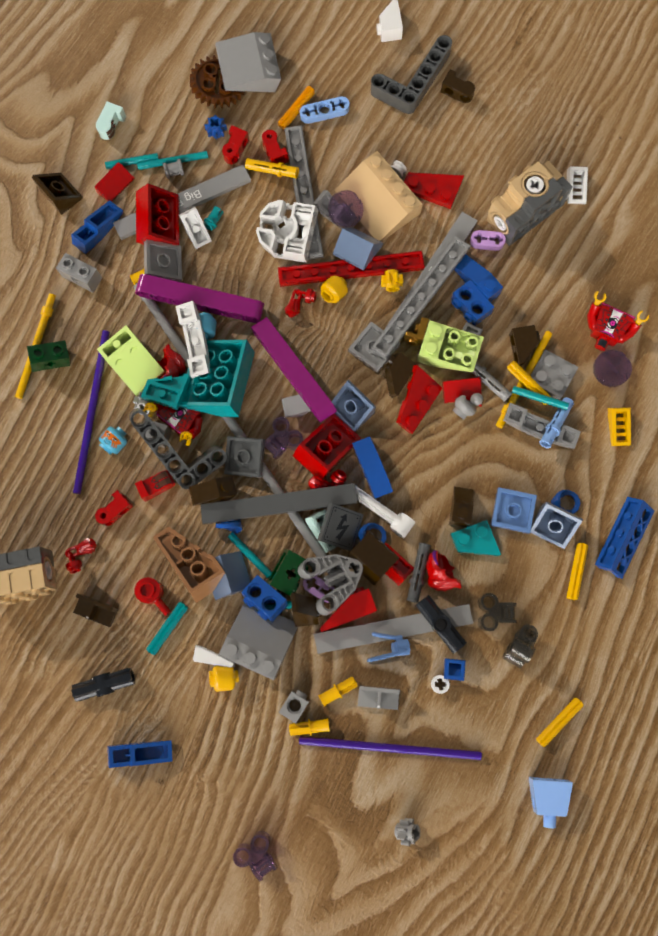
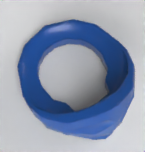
M561 490L552 498L551 504L564 509L561 507L560 498L565 495L571 496L574 499L575 505L573 509L566 511L572 514L579 510L581 504L579 496L570 490Z
M241 520L219 522L215 525L216 528H225L236 534L240 533L243 529Z
M367 523L358 532L360 541L365 537L366 531L370 529H377L381 532V541L383 543L387 539L385 529L376 523Z

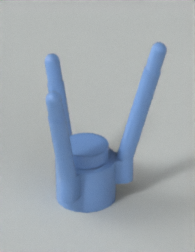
M372 633V636L395 640V642L391 643V653L369 658L367 662L394 656L410 655L408 639H403L402 635L394 636Z

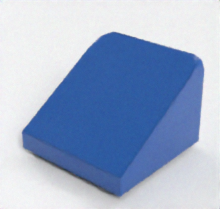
M444 658V679L464 681L466 660Z

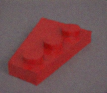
M408 172L404 183L416 197L451 209L463 182L464 175Z
M418 365L413 366L412 372L414 373L411 382H408V392L405 400L402 402L396 423L411 434L414 433L442 390V387Z

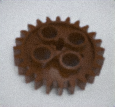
M213 55L211 60L208 56L206 61L200 59V64L195 63V68L191 69L190 87L192 88V94H195V98H200L201 104L206 101L207 107L213 104L214 109H216L217 105H220L221 109H223L225 104L230 108L231 102L236 105L237 100L241 101L245 91H225L221 73L219 92L215 94L218 70H221L219 60L215 55Z

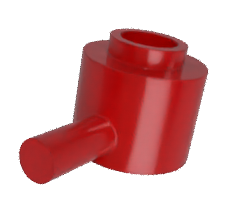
M150 577L142 578L137 582L134 589L136 598L146 604H156L164 616H167L171 610L161 599L164 594L163 585L158 580Z

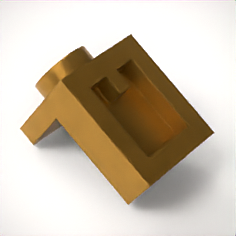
M422 317L420 323L416 322L414 333L406 332L404 341L412 346H421L429 319Z

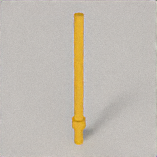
M49 293L46 304L42 307L40 313L42 316L32 345L41 344L49 317H52L54 311L52 309L56 298L54 294ZM29 356L15 397L19 399L23 398L32 371Z
M546 331L525 369L530 376L552 336L550 331ZM520 381L517 384V387L524 389L525 386ZM512 393L507 404L503 406L502 414L496 423L498 428L502 429L505 424L503 419L509 403L516 404L520 395Z

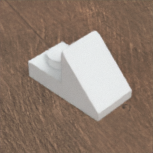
M196 207L179 215L195 249L212 241Z

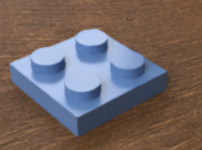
M498 487L491 526L529 534L531 532L537 495Z

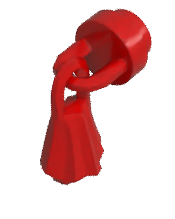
M310 288L306 292L300 289L294 290L288 305L284 309L285 314L290 318L297 316L300 313L301 298L305 299V303H315L317 292Z
M337 469L331 475L332 482L325 481L319 476H313L308 482V487L310 489L327 487L328 485H343L347 480V475L344 471Z
M86 538L78 545L66 550L65 555L69 558V562L65 566L70 574L81 571L82 563L81 560H75L76 556L92 554L95 551L97 544L92 538ZM76 549L77 553L73 554L71 551Z

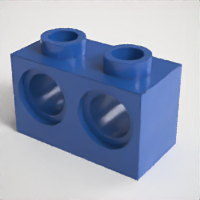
M471 279L453 292L452 304L456 309H460L468 323L476 326L492 314L494 306ZM466 295L469 299L464 300L461 296ZM473 309H479L481 313L477 314Z
M258 575L241 592L244 597L243 602L250 608L254 606L258 610L257 614L265 621L269 619L273 622L288 606L287 599ZM254 591H261L260 596H251ZM269 603L276 604L272 610H267L266 606Z

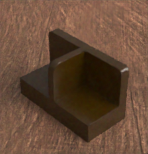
M77 593L76 598H79L73 613L107 627L112 626L118 608Z

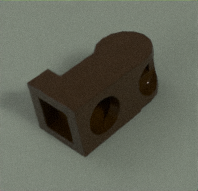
M450 69L442 82L440 93L462 103H469L473 99L475 85L470 81H463L457 78L456 72Z

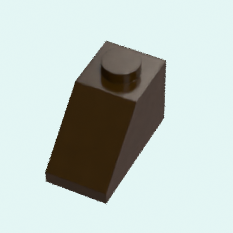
M535 325L512 328L509 334L514 361L521 367L540 341V335L536 331Z
M401 352L395 355L392 354L386 361L388 365L385 368V376L389 396L392 398L400 394L413 374V366L417 365Z
M233 476L215 478L189 487L193 506L229 501L237 495Z
M454 486L449 525L469 527L471 525L474 506L473 489Z
M291 593L295 627L318 625V617H322V615L316 609V598Z

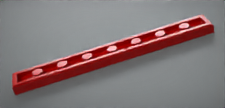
M413 251L374 256L365 270L344 260L278 267L280 287L325 282L331 276L352 279L385 275V271L390 269L398 270L399 273L424 270L425 265L423 252Z

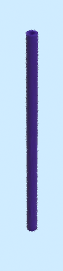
M102 331L100 346L109 340V331ZM99 352L74 483V494H81L105 359Z
M299 736V745L481 760L482 753L478 751Z

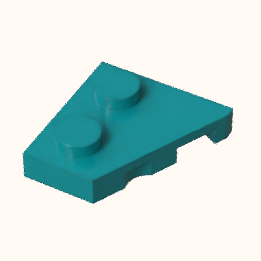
M186 373L180 377L167 376L162 379H148L141 398L178 410L191 376Z
M487 520L450 534L459 553L501 555Z

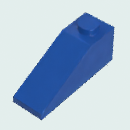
M466 254L454 269L465 283L471 279L490 302L496 299L503 289V286L492 273Z

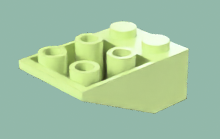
M430 320L416 362L438 368L473 372L484 337Z
M124 326L97 349L136 396L143 392L148 379L160 378L166 373L127 326Z

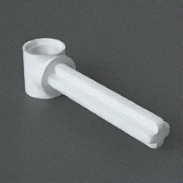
M355 485L357 501L390 523V529L395 534L405 538L414 526L415 521L404 513L397 515Z

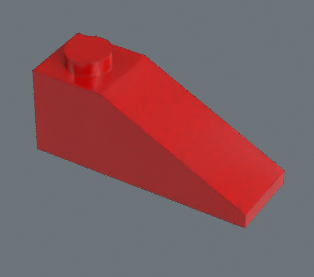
M357 588L320 628L321 632L377 612L369 588Z

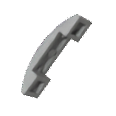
M509 403L503 421L528 435L542 439L546 431L545 428L550 421L528 413V410ZM563 424L559 436H556L552 444L575 449L581 431Z

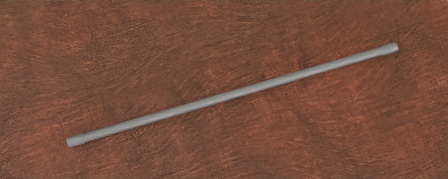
M140 297L188 366V350L154 300ZM222 417L235 437L247 438L234 417ZM263 461L262 477L274 494L285 493ZM298 512L287 513L316 557L327 556ZM334 568L328 571V575L337 571V569ZM344 582L336 584L335 587L338 588L344 585Z

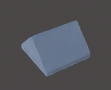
M353 227L342 228L333 255L365 270L383 246V242Z
M349 380L346 381L332 400L337 411L335 414L354 432L375 414L376 406Z
M545 502L540 506L532 523L530 533L565 549L583 519L549 502Z
M242 552L228 553L215 557L225 571L224 576L213 591L215 600L242 592L251 582Z

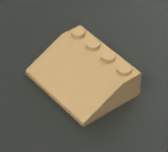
M378 151L362 161L334 190L371 237L381 242L421 214L422 203Z

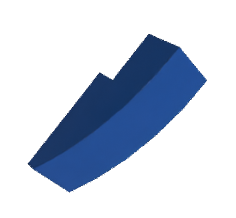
M109 200L85 218L84 225L71 234L72 244L87 254L114 226L113 222L119 220L123 210Z
M371 437L353 442V448L372 496L376 499L393 492Z
M172 740L107 746L109 768L173 761Z

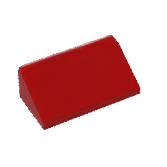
M118 162L95 185V189L105 200L112 202L135 178Z
M481 378L444 381L442 383L444 403L455 402L461 395H465L468 401L474 393L482 395Z
M385 543L399 557L385 574L400 586L412 573L414 567L388 543Z

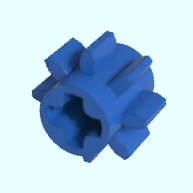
M216 115L207 118L208 124L204 126L208 137L212 136L216 140L217 138L224 137V131H227L224 118L220 119Z

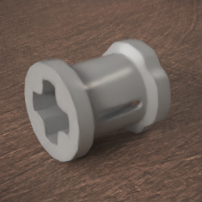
M180 159L169 164L163 163L167 179L179 174L184 175Z

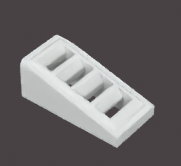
M570 166L567 169V181L574 189H581V192L573 191L572 188L567 202L568 204H586L588 167ZM574 175H581V178H574ZM573 182H581V185H573ZM573 195H580L581 199H573Z
M195 646L194 662L230 668L235 667L234 662L219 656V654L203 646Z

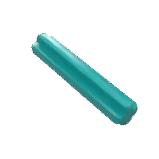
M182 602L177 604L146 648L150 654H157L187 611V605Z

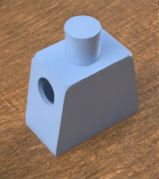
M529 777L533 812L537 815H543V827L556 828V816L566 817L568 814L573 782L566 779Z

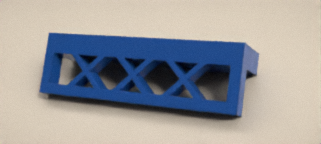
M627 497L595 563L598 568L608 570L620 579H623L654 513V510L644 500ZM619 562H621V566L619 570H617V566Z

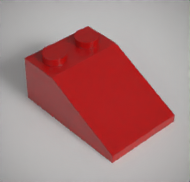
M332 414L299 444L293 457L314 476L324 479L353 448L352 443L359 441L361 437L337 415Z

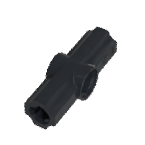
M430 595L415 605L431 625L432 630L438 634L453 654L467 644ZM439 618L443 619L446 623L443 630H439L436 627V621Z
M125 668L114 673H104L92 677L93 679L72 685L71 692L75 702L94 696L100 697L113 693L115 690L134 685L135 675L132 668Z

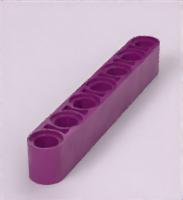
M147 274L139 275L135 294L140 297L173 305L194 301L199 311L252 323L261 321L264 303L259 300Z
M266 317L253 325L251 330L318 421L322 422L337 412L331 400L270 320Z

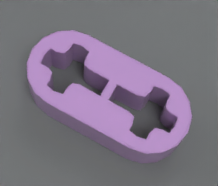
M477 230L473 232L470 244L475 249L499 251L504 247L506 238L501 232ZM477 237H480V243L477 242ZM495 238L498 239L499 244H495Z
M317 576L308 580L315 579V584L319 586V589L314 587L308 589L307 580H303L304 589L318 599L325 595L321 592L322 588L326 591L335 589L333 586L328 588L324 580Z

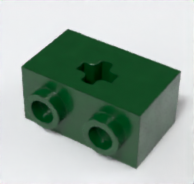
M65 340L27 346L32 372L70 366Z
M285 549L267 583L284 594L291 596V593H295L299 587L298 581L300 576L298 574V567L306 559L289 549ZM305 565V569L307 571L309 566ZM290 570L293 573L292 576H288L286 571Z

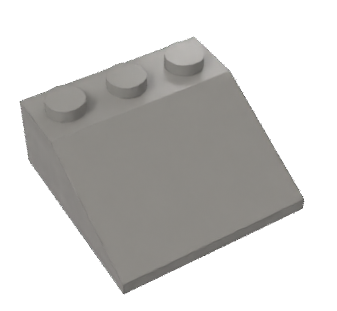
M252 32L216 42L215 46L225 91L276 92L281 76L271 33Z
M244 603L224 641L219 656L275 680L298 627H295L294 621L280 615L273 622L269 619L265 621L257 614L258 610L254 606L250 608Z

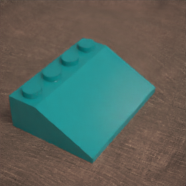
M206 340L209 352L210 373L190 379L179 407L220 417H239L255 351L247 340Z

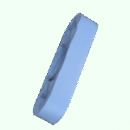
M341 96L304 105L300 109V119L303 123L310 124L344 116L349 112L350 102L346 97ZM322 107H327L330 111L328 113H322L320 112V109Z

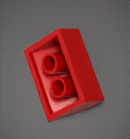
M147 183L136 191V243L144 245L147 239L179 245V194Z

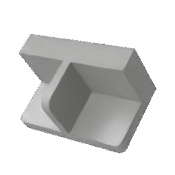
M359 685L358 706L398 710L400 689Z

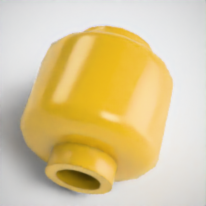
M331 276L321 286V296L328 303H338L348 293L347 282L339 276Z
M215 665L212 671H209L210 687H213L216 692L233 690L235 683L239 682L238 670H234V667Z

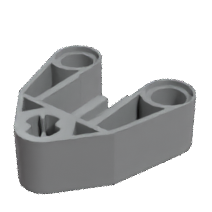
M334 554L307 558L299 565L298 574L303 579L308 580L336 568L337 571L324 577L325 585L330 588L342 581L344 582V585L332 590L317 601L316 609L318 613L329 615L356 590L363 571V566L357 559ZM305 565L311 566L312 573L306 571ZM324 600L330 603V609L324 606Z

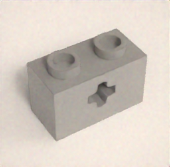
M67 253L63 255L56 266L57 271L63 278L92 293L102 279L96 268Z

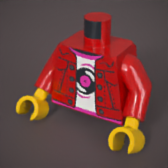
M596 291L594 293L595 302L591 304L587 314L588 327L591 330L590 336L597 339L595 348L605 351L607 345L615 346L617 343H624L632 338L642 326L641 323L649 319V314L646 319H640L639 315L643 312L642 310L638 312V319L635 321L634 316L603 303L606 300L605 293L602 299H597L599 291Z
M150 402L144 407V411L150 410L148 414L150 418L156 412L157 417L180 435L179 442L182 440L187 441V446H190L191 440L201 432L203 419L199 411L182 407L176 410Z

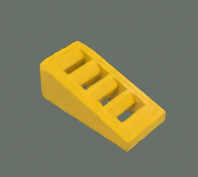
M631 407L608 408L611 446H631ZM616 414H622L623 417H616ZM616 421H623V425H616ZM616 429H624V432L616 433ZM625 436V440H617V437Z

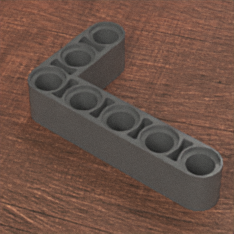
M447 35L437 38L407 87L383 74H375L371 79V95L406 114L413 113L449 58L452 39Z
M135 408L130 412L129 420L183 489H189L190 486L198 484L226 462V452L218 446H213L186 465L143 409ZM137 413L144 415V419L140 423L133 421V417ZM154 429L156 435L153 438H147L145 435L147 430ZM162 444L168 446L165 453L158 452V447ZM215 452H221L220 459H212ZM172 460L179 461L177 468H170L169 464ZM205 463V470L202 472L197 471V466ZM184 475L191 476L188 483L181 482Z

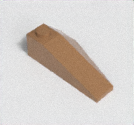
M167 527L153 536V539L196 603L215 590L225 571L214 556L201 550L199 546L188 541L171 527Z

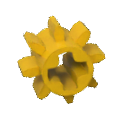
M387 270L385 275L381 276V287H386L387 292H396L400 290V286H403V274H399L398 270Z

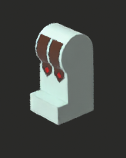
M108 101L106 102L96 122V129L102 139L110 140L114 136V129L118 122H124L126 114L123 107Z

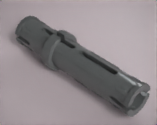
M419 543L412 578L409 579L410 587L407 601L419 603L421 588L425 584L423 579L431 548L429 544ZM423 555L421 570L419 571L420 560ZM417 575H419L417 588L414 591Z

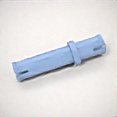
M563 398L562 401L569 403L568 409H557L552 421L547 424L546 431L539 442L542 447L551 448L556 436H559L561 426L574 405L572 399Z

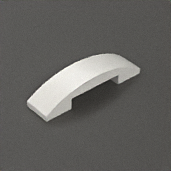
M190 301L176 306L179 324L183 326L189 354L187 362L190 376L195 378L210 373L208 346L195 302Z

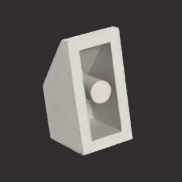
M392 0L379 16L376 31L377 35L381 37V42L402 40L403 26L398 0Z

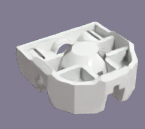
M283 200L268 203L260 212V227H257L256 230L260 244L274 258L307 263L318 208L315 205L297 202L290 205ZM286 210H292L290 218L285 216ZM284 222L285 226L280 229L278 225ZM265 224H271L273 230L266 229ZM299 225L304 226L302 231V239L297 238L299 234ZM279 243L284 244L283 254L281 255L277 253Z

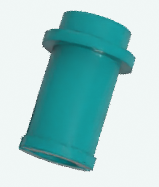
M214 206L208 218L204 219L206 229L212 231L217 228L216 224L224 214L221 208Z

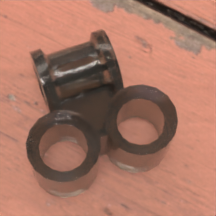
M486 593L479 597L478 606L482 611L486 612V614H483L478 619V626L481 630L486 632L494 631L499 623H517L515 619L517 603H499L497 596L493 593ZM485 597L491 598L493 602L490 608H487L483 603ZM486 617H490L493 621V625L490 628L484 625Z
M530 624L524 625L516 632L512 643L507 646L502 659L521 669L525 663L531 660L535 652L534 644L538 638L537 629Z

